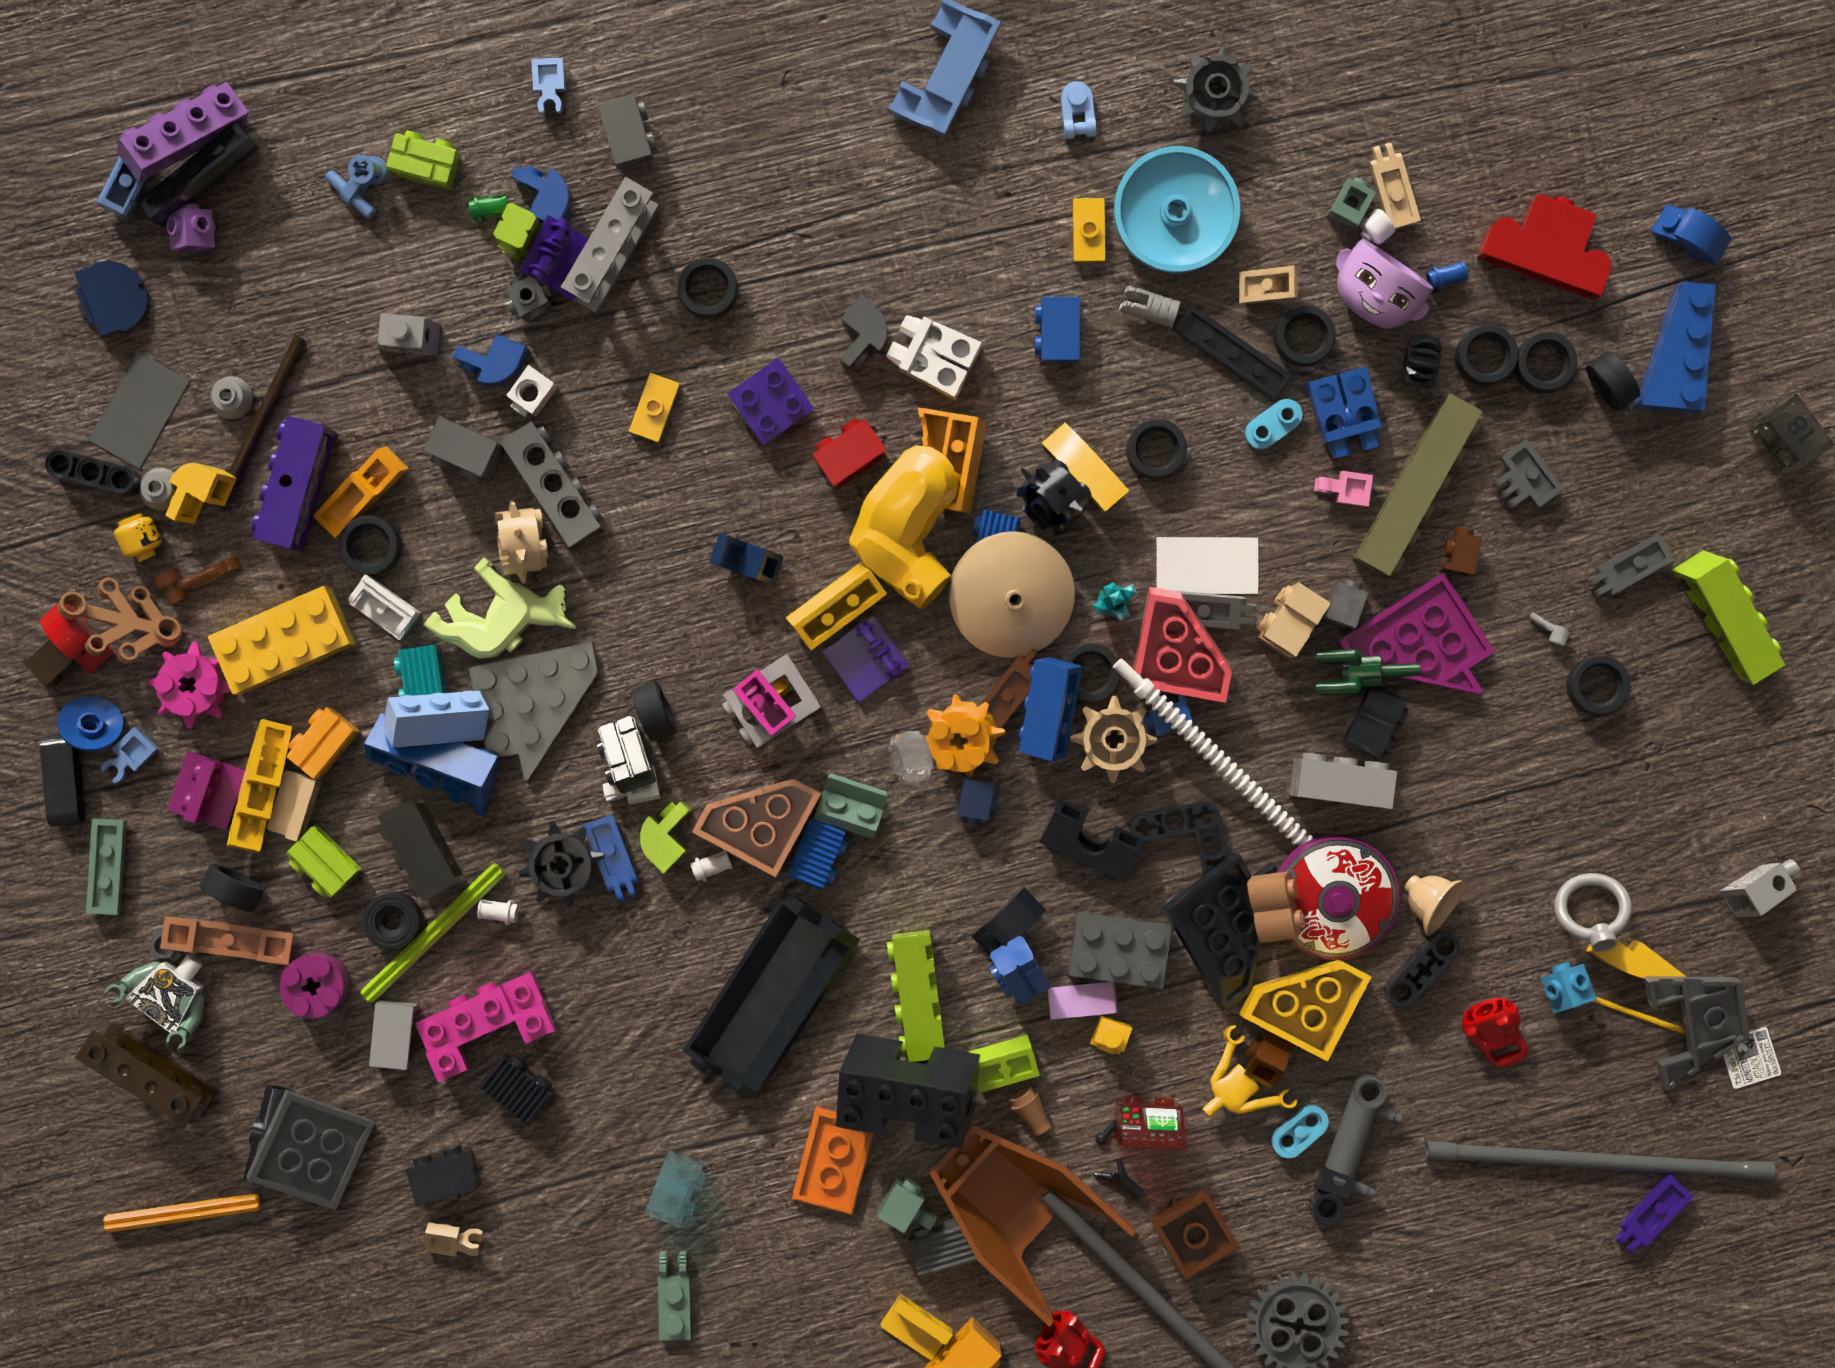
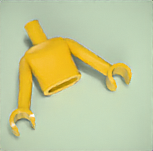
M1236 1025L1226 1028L1223 1036L1227 1045L1210 1080L1215 1098L1202 1108L1203 1112L1211 1118L1223 1107L1239 1115L1277 1105L1281 1108H1293L1296 1106L1297 1099H1294L1288 1105L1283 1101V1096L1289 1089L1281 1090L1277 1096L1256 1099L1246 1103L1260 1088L1252 1078L1244 1075L1245 1069L1240 1064H1237L1229 1073L1224 1075L1230 1065L1236 1045L1244 1040V1035L1240 1036L1236 1041L1231 1039L1230 1032Z

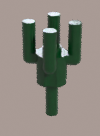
M1356 649L1315 651L1316 663H1320V665L1343 664L1344 681L1316 683L1317 695L1321 696L1360 695L1365 692L1366 687H1383L1384 677L1421 676L1420 663L1383 665L1382 655L1364 656L1363 652Z

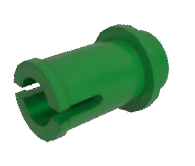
M506 193L478 199L476 196L474 200L468 201L472 220L478 219L482 221L483 217L503 214L508 204Z

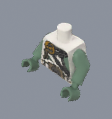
M190 954L185 956L179 966L171 961L163 963L154 961L134 969L121 979L118 985L111 984L107 986L103 997L109 992H115L118 995V999H115L111 1006H117L122 1001L124 993L128 994L125 998L128 1002L170 1032L166 1039V1047L168 1048L172 1041L178 1040L181 1044L177 1048V1053H182L186 1048V1038L192 1036L203 1020L205 998L201 993L204 990V986L193 978L203 964Z

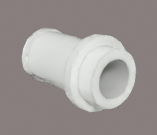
M725 850L701 860L695 858L696 862L691 863V868L697 881L703 879L705 882L707 877L732 869L730 859Z
M480 899L477 910L478 919L504 921L505 925L516 923L518 920L519 905L514 904L513 900H508L507 903Z

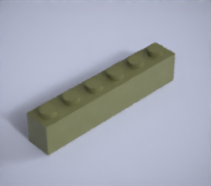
M1451 393L1443 397L1352 560L1384 578L1389 577L1392 573L1397 574L1406 559L1402 557L1407 545L1412 547L1421 533L1417 527L1423 518L1427 520L1436 506L1433 499L1438 491L1443 492L1449 484L1452 476L1448 472L1453 463L1458 465L1467 451L1463 446L1468 437L1474 438L1480 429L1482 421L1479 420V417L1483 411Z

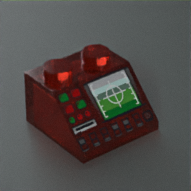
M1124 1095V1100H1115L1114 1139L1122 1147L1186 1149L1183 1107L1179 1103L1174 1102L1173 1097L1157 1096L1154 1102L1143 1101V1096Z

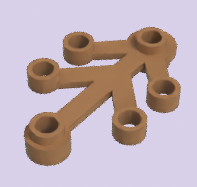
M110 577L101 580L97 591L102 598L109 599L118 612L88 605L80 593L73 591L65 593L58 602V611L66 619L75 620L79 617H84L115 625V627L100 635L94 634L89 637L85 644V649L93 656L101 655L108 645L134 631L146 633L147 635L134 643H123L118 649V660L124 664H130L134 662L138 654L156 644L162 647L175 645L182 635V629L178 621L169 616H162L151 600L149 590L144 586L134 587L129 594V601L133 606L141 607L149 620L138 618L120 592L118 582ZM103 585H110L113 588V592H107ZM134 593H141L144 596V600H138ZM70 604L74 606L76 611H68L65 605ZM160 629H166L170 636L162 635ZM92 641H97V642H99L100 645H101V648H100V649H95V648H93L92 645H91V642H92ZM124 649L130 650V651L132 652L133 656H132V657H127V656H125V655L123 654V650H124Z

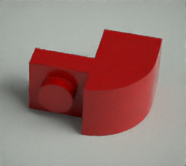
M58 603L39 620L44 632L52 643L69 660L72 661L74 659L90 674L114 653L112 647L108 645L101 655H90L85 649V644L89 637L95 633L89 628L84 617H79L75 620L62 617L58 611ZM69 604L65 605V608H66L68 611H70V612H75V611H76V610H75L73 607H71ZM92 641V642H91V645H92L93 648H95V649H100V648H101V645H100L99 642H97V641Z

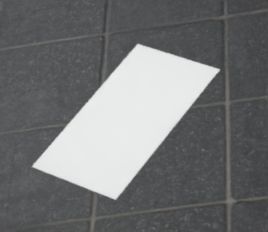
M1157 537V588L1207 594H1258V538Z

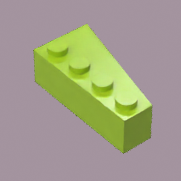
M1703 550L1672 569L1677 580L1683 578L1689 585L1691 590L1686 592L1691 602L1696 603L1702 611L1706 612L1707 616H1705L1703 621L1708 629L1717 638L1721 637L1723 639L1719 646L1741 680L1754 685L1785 666L1780 656L1783 654V651L1778 642L1768 634L1766 630L1769 627L1768 622L1753 606L1754 596L1745 585H1742L1738 578L1740 570L1732 559Z
M930 930L892 934V942H887L889 961H895L896 973L891 974L893 993L899 992L900 1005H895L897 1024L903 1023L905 1036H899V1041H903L901 1055H907L908 1062L929 1060L934 1047L945 1048Z

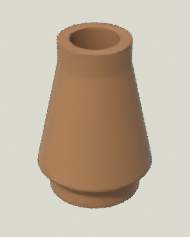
M1028 1086L1011 1096V1109L1033 1131L1035 1136L1043 1134L1051 1127L1038 1091H1033L1032 1087Z

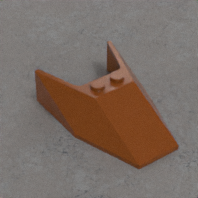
M974 1125L968 1129L962 1149L952 1147L929 1172L978 1262L1049 1327L1054 1323L1052 1312L1022 1259L1024 1249L1056 1215L1040 1200L1044 1193L1052 1188L1068 1205L1077 1206L1118 1224L1131 1237L1136 1233L1133 1224L1067 1167Z

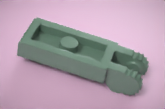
M660 1251L659 1341L691 1340L690 1274H688L687 1251H679L678 1275H668L667 1251Z

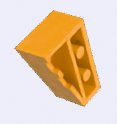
M918 407L919 417L922 422L923 446L932 447L944 454L953 465L958 481L956 497L944 510L971 514L988 421L979 417Z

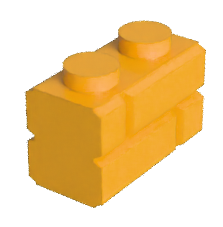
M326 707L324 711L319 708L309 719L308 723L311 727L304 735L301 733L297 734L288 745L291 751L286 757L314 780H321L360 733L358 728L330 707Z

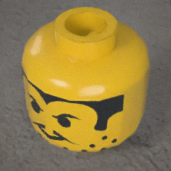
M142 513L117 522L119 527L115 529L114 536L124 557L132 558L136 556L138 562L156 555L154 549L161 545L162 539L151 517H143Z

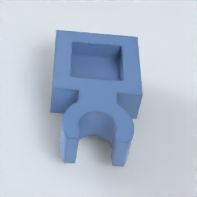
M133 727L113 747L112 750L118 756L115 759L105 761L100 769L103 772H107L113 765L116 766L118 774L112 781L114 783L122 782L127 776L128 767L133 771H138L159 748L138 727Z

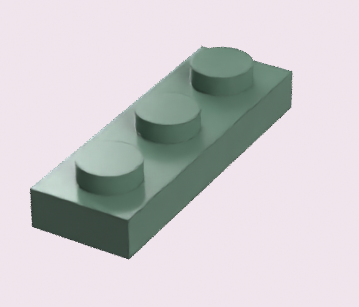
M92 819L86 913L121 914L127 820Z

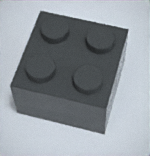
M441 416L438 417L423 450L431 455L429 461L449 471H452L454 466L460 468L458 474L478 484H481L483 479L489 482L492 481L505 453V449L500 443Z

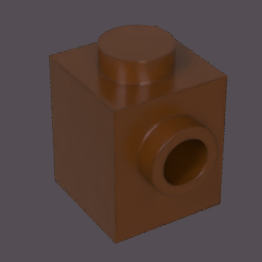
M1265 1030L1259 1040L1253 1039L1247 1048L1245 1055L1249 1057L1244 1075L1272 1089L1285 1072L1294 1044Z

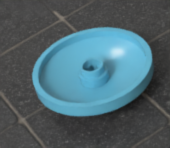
M1163 147L1142 156L1124 174L1114 199L1115 227L1124 247L1143 265L1164 273L1181 274L1193 272L1215 261L1231 243L1240 219V199L1237 187L1225 167L1211 155L1191 147Z

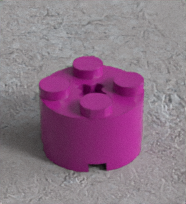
M314 952L295 959L284 969L280 980V994L286 1007L295 1016L310 1019L319 1018L337 1010L344 1003L351 987L350 975L344 963L324 952ZM319 981L321 987L311 989L310 983Z

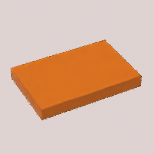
M816 1106L792 1200L853 1215L874 1133L836 1127L837 1112Z

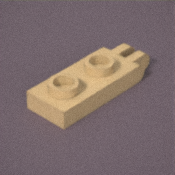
M1391 142L1384 144L1386 157L1382 156L1379 146L1373 147L1372 154L1374 160L1370 161L1369 164L1382 210L1392 220L1395 230L1419 223L1421 221L1401 153L1395 154Z

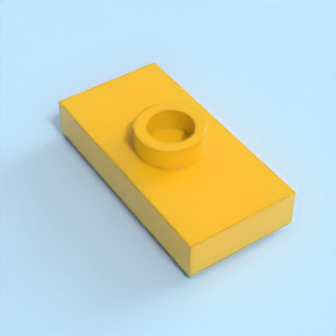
M1104 198L1073 199V263L1105 262Z
M650 373L629 432L659 443L680 383Z

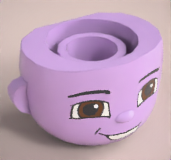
M1362 239L1352 250L1343 249L1339 252L1336 259V266L1339 270L1337 278L1339 297L1361 318L1378 327L1390 329L1402 326L1409 320L1417 321L1428 313L1429 306L1425 301L1428 299L1433 287L1417 273L1378 246Z

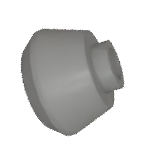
M234 376L224 377L212 387L210 403L213 410L219 416L226 419H237L244 416L250 410L253 403V393L250 386L241 378Z
M155 468L148 471L141 479L139 494L142 501L149 508L158 511L168 510L170 501L177 489L176 485L169 482L174 474L173 471L166 468Z

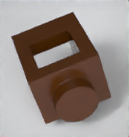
M1455 527L1454 534L1451 535V539H1446L1443 548V557L1447 558L1445 563L1439 564L1438 570L1464 576L1475 575L1482 537L1473 536L1474 530Z

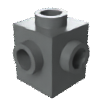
M527 274L514 278L510 281L511 286L505 289L509 295L505 302L513 316L519 314L525 322L529 320L533 322L544 317L548 313L547 310L552 308L548 298L553 295L549 287L527 276ZM530 291L532 292V297L529 300H522V295Z

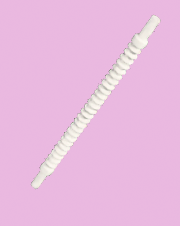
M1122 658L1114 664L1113 668L1135 688L1134 693L1140 699L1145 698L1147 705L1152 704V710H1158L1159 717L1165 716V723L1171 722V728H1177V734H1183L1184 741H1191L1190 747H1197L1196 752L1198 754L1203 753L1204 760L1210 759L1209 765H1216V772L1222 771V777H1228V783H1234L1235 790L1241 789V795H1247V801L1254 802V808H1261L1260 814H1267L1266 819L1268 821L1273 820V826H1279L1280 833L1286 832V839L1292 838L1291 843L1293 845L1298 844V847L1313 839L1311 835L1306 836L1307 831L1305 829L1300 830L1299 823L1293 824V817L1287 818L1288 813L1286 811L1281 812L1280 805H1274V799L1268 800V793L1262 794V787L1256 788V782H1250V776H1244L1243 769L1237 770V764H1231V758L1224 757L1223 750L1217 751L1218 745H1211L1212 740L1210 738L1205 739V733H1199L1198 726L1192 727V720L1186 721V715H1180L1179 708L1172 707V701L1166 702V695L1160 696V690H1154V684L1148 678L1143 679Z

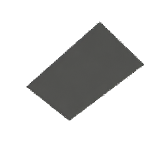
M137 352L88 440L140 469L190 380Z

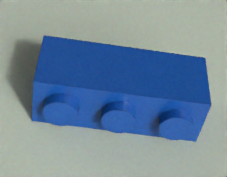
M1051 657L1035 660L1029 674L1031 685L1029 695L1024 703L1026 714L1024 725L1019 732V752L1049 761L1066 758L1083 666Z

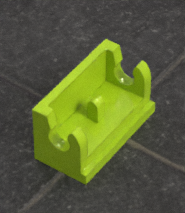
M1028 1034L969 1051L970 1053L981 1054L978 1077L979 1093L1040 1076Z

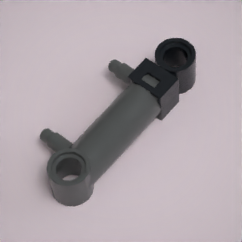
M1361 1074L1353 1080L1350 1089L1351 1095L1326 1163L1322 1164L1315 1185L1320 1190L1314 1192L1309 1199L1310 1212L1323 1225L1336 1224L1343 1217L1344 1205L1340 1197L1349 1200L1351 1193L1371 1199L1375 1197V1189L1356 1181L1357 1179L1354 1177L1375 1118L1396 1124H1401L1403 1120L1401 1114L1381 1106L1387 1096L1386 1086L1372 1074ZM1373 1083L1376 1087V1093L1373 1097L1364 1099L1361 1095L1363 1086ZM1324 1200H1332L1334 1203V1208L1329 1214L1319 1213V1205Z

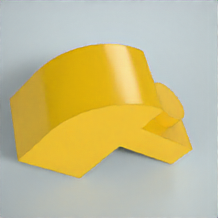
M189 463L181 466L169 480V482L177 486V489L170 501L166 516L174 521L195 524L204 503L225 506L237 478L220 468Z

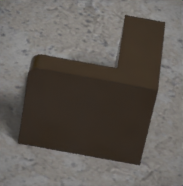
M49 640L24 665L45 687H55L63 680L60 674L73 663V660H69Z

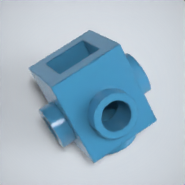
M1566 962L1551 967L1553 974L1541 977L1553 1013L1597 1000L1584 963L1571 967L1570 963Z

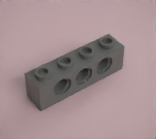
M531 421L500 441V443L567 546L573 550L604 529L600 524L604 518L594 503L589 506L583 498V495L587 492L579 479L576 477L572 480L566 472V469L570 466L560 451L554 453L548 443L553 440L543 425L537 427ZM535 450H543L545 452L544 462L541 465L533 466L530 462V455ZM552 476H560L563 481L561 489L557 492H550L547 488V482ZM570 502H577L580 506L579 514L572 519L566 518L564 514L565 506Z

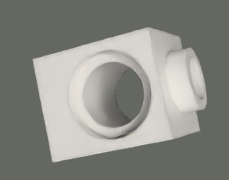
M528 365L506 396L513 401L510 407L524 417L528 413L537 417L558 387ZM529 386L537 387V398L531 402L524 401V390Z

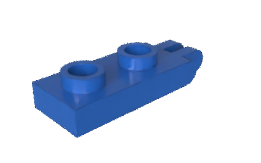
M614 814L583 825L587 829L586 835L592 851L604 853L605 858L598 861L597 864L608 892L615 891L619 902L626 900L622 890L624 887H627L631 898L637 896L634 883L639 882Z

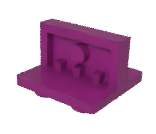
M191 751L187 752L168 805V811L182 815L183 820L192 823L203 822L221 829H228L235 811L245 769Z

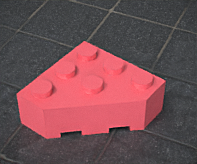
M1149 587L1133 670L1143 679L1148 678L1154 684V690L1159 689L1164 692L1226 703L1232 676L1229 662L1180 592Z

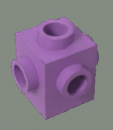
M183 204L179 210L174 211L168 216L166 228L170 239V251L200 253L215 247V223L212 218V210L199 209L198 204Z

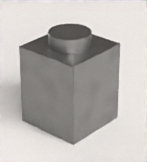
M1344 579L1343 583H1335L1328 600L1331 604L1322 619L1348 629H1355L1369 592L1361 590L1362 584L1348 579Z

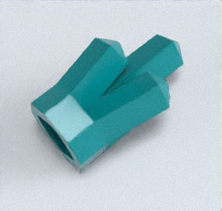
M1113 582L1100 590L1097 602L1093 604V607L1098 615L1104 614L1116 617L1121 622L1130 617L1127 607L1130 598L1138 595L1133 584L1123 588L1115 585Z

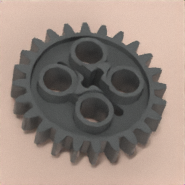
M1290 1271L1289 1280L1287 1281L1278 1274V1284L1275 1286L1267 1280L1266 1285L1269 1290L1264 1292L1257 1289L1256 1291L1261 1298L1260 1301L1250 1300L1249 1302L1256 1309L1255 1312H1246L1247 1318L1254 1321V1323L1245 1326L1247 1332L1255 1333L1248 1338L1251 1345L1259 1344L1254 1350L1255 1354L1260 1356L1266 1353L1263 1359L1264 1364L1267 1366L1275 1361L1274 1368H1283V1366H1286V1368H1317L1318 1363L1328 1368L1329 1365L1326 1360L1328 1356L1338 1359L1334 1348H1345V1344L1339 1337L1349 1335V1332L1341 1327V1325L1349 1322V1318L1340 1315L1347 1308L1344 1303L1335 1304L1341 1296L1338 1292L1329 1294L1332 1286L1328 1282L1320 1287L1321 1279L1317 1275L1309 1282L1306 1272H1303L1300 1280H1297L1294 1272ZM1282 1299L1292 1300V1306L1287 1312L1277 1311L1276 1306ZM1312 1305H1322L1323 1311L1320 1316L1316 1318L1308 1316V1310ZM1276 1317L1295 1323L1297 1318H1300L1305 1325H1323L1325 1329L1320 1331L1312 1327L1298 1325L1297 1330H1294L1290 1323L1270 1322V1318ZM1283 1330L1287 1332L1286 1339L1280 1344L1273 1343L1271 1341L1272 1334L1275 1331ZM1314 1335L1318 1337L1317 1345L1314 1348H1303V1341L1307 1336Z

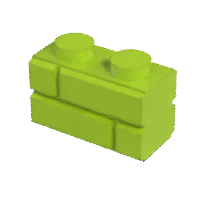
M406 130L405 135L396 133L387 160L386 170L395 176L451 191L461 154L456 149H453L454 144L442 139H436L435 143L423 140V135Z
M511 203L507 204L501 216L503 221H499L493 234L499 242L498 248L503 250L502 253L519 261L521 257H526L542 223L534 213Z
M319 826L311 827L286 853L291 858L289 861L291 867L301 875L304 873L308 874L314 880L311 886L323 897L327 894L331 898L336 897L363 870Z

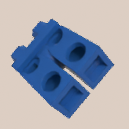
M1367 366L1304 384L1307 397H1309L1322 445L1327 443L1333 459L1351 454L1347 438L1355 435L1358 436L1361 451L1380 446L1377 429L1382 428L1380 418H1378Z

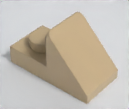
M1298 266L1239 272V303L1241 304L1265 302L1288 304L1298 298Z

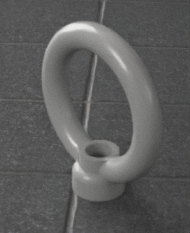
M1586 873L1575 876L1562 885L1555 898L1554 911L1559 924L1565 931L1578 939L1590 941L1594 951L1603 952L1617 945L1616 935L1627 926L1632 914V903L1628 892L1617 880L1603 874ZM1600 886L1609 890L1616 897L1619 904V912L1616 919L1609 925L1601 923L1593 926L1591 929L1578 925L1569 916L1567 910L1569 897L1579 888Z

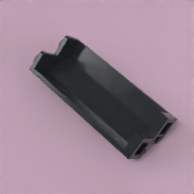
M787 891L784 892L682 1050L692 1058L690 1064L703 1073H706L709 1069L721 1075L730 1083L727 1088L742 1098L745 1094L756 1099L759 1098L861 940L833 919L830 920L816 911V908Z

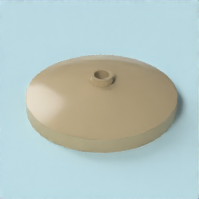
M1002 532L980 540L960 558L950 579L948 592L949 607L953 620L962 635L981 651L999 657L1013 658L1019 655L1026 656L1032 649L1039 651L1048 646L1064 630L1073 611L1075 586L1067 563L1048 542L1028 533ZM1018 594L1015 602L1009 600L1012 595Z

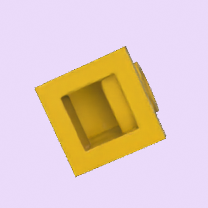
M1099 1015L1090 1044L1097 1046L1098 1049L1107 1053L1120 1054L1126 1048L1132 1027L1130 1024L1105 1015Z

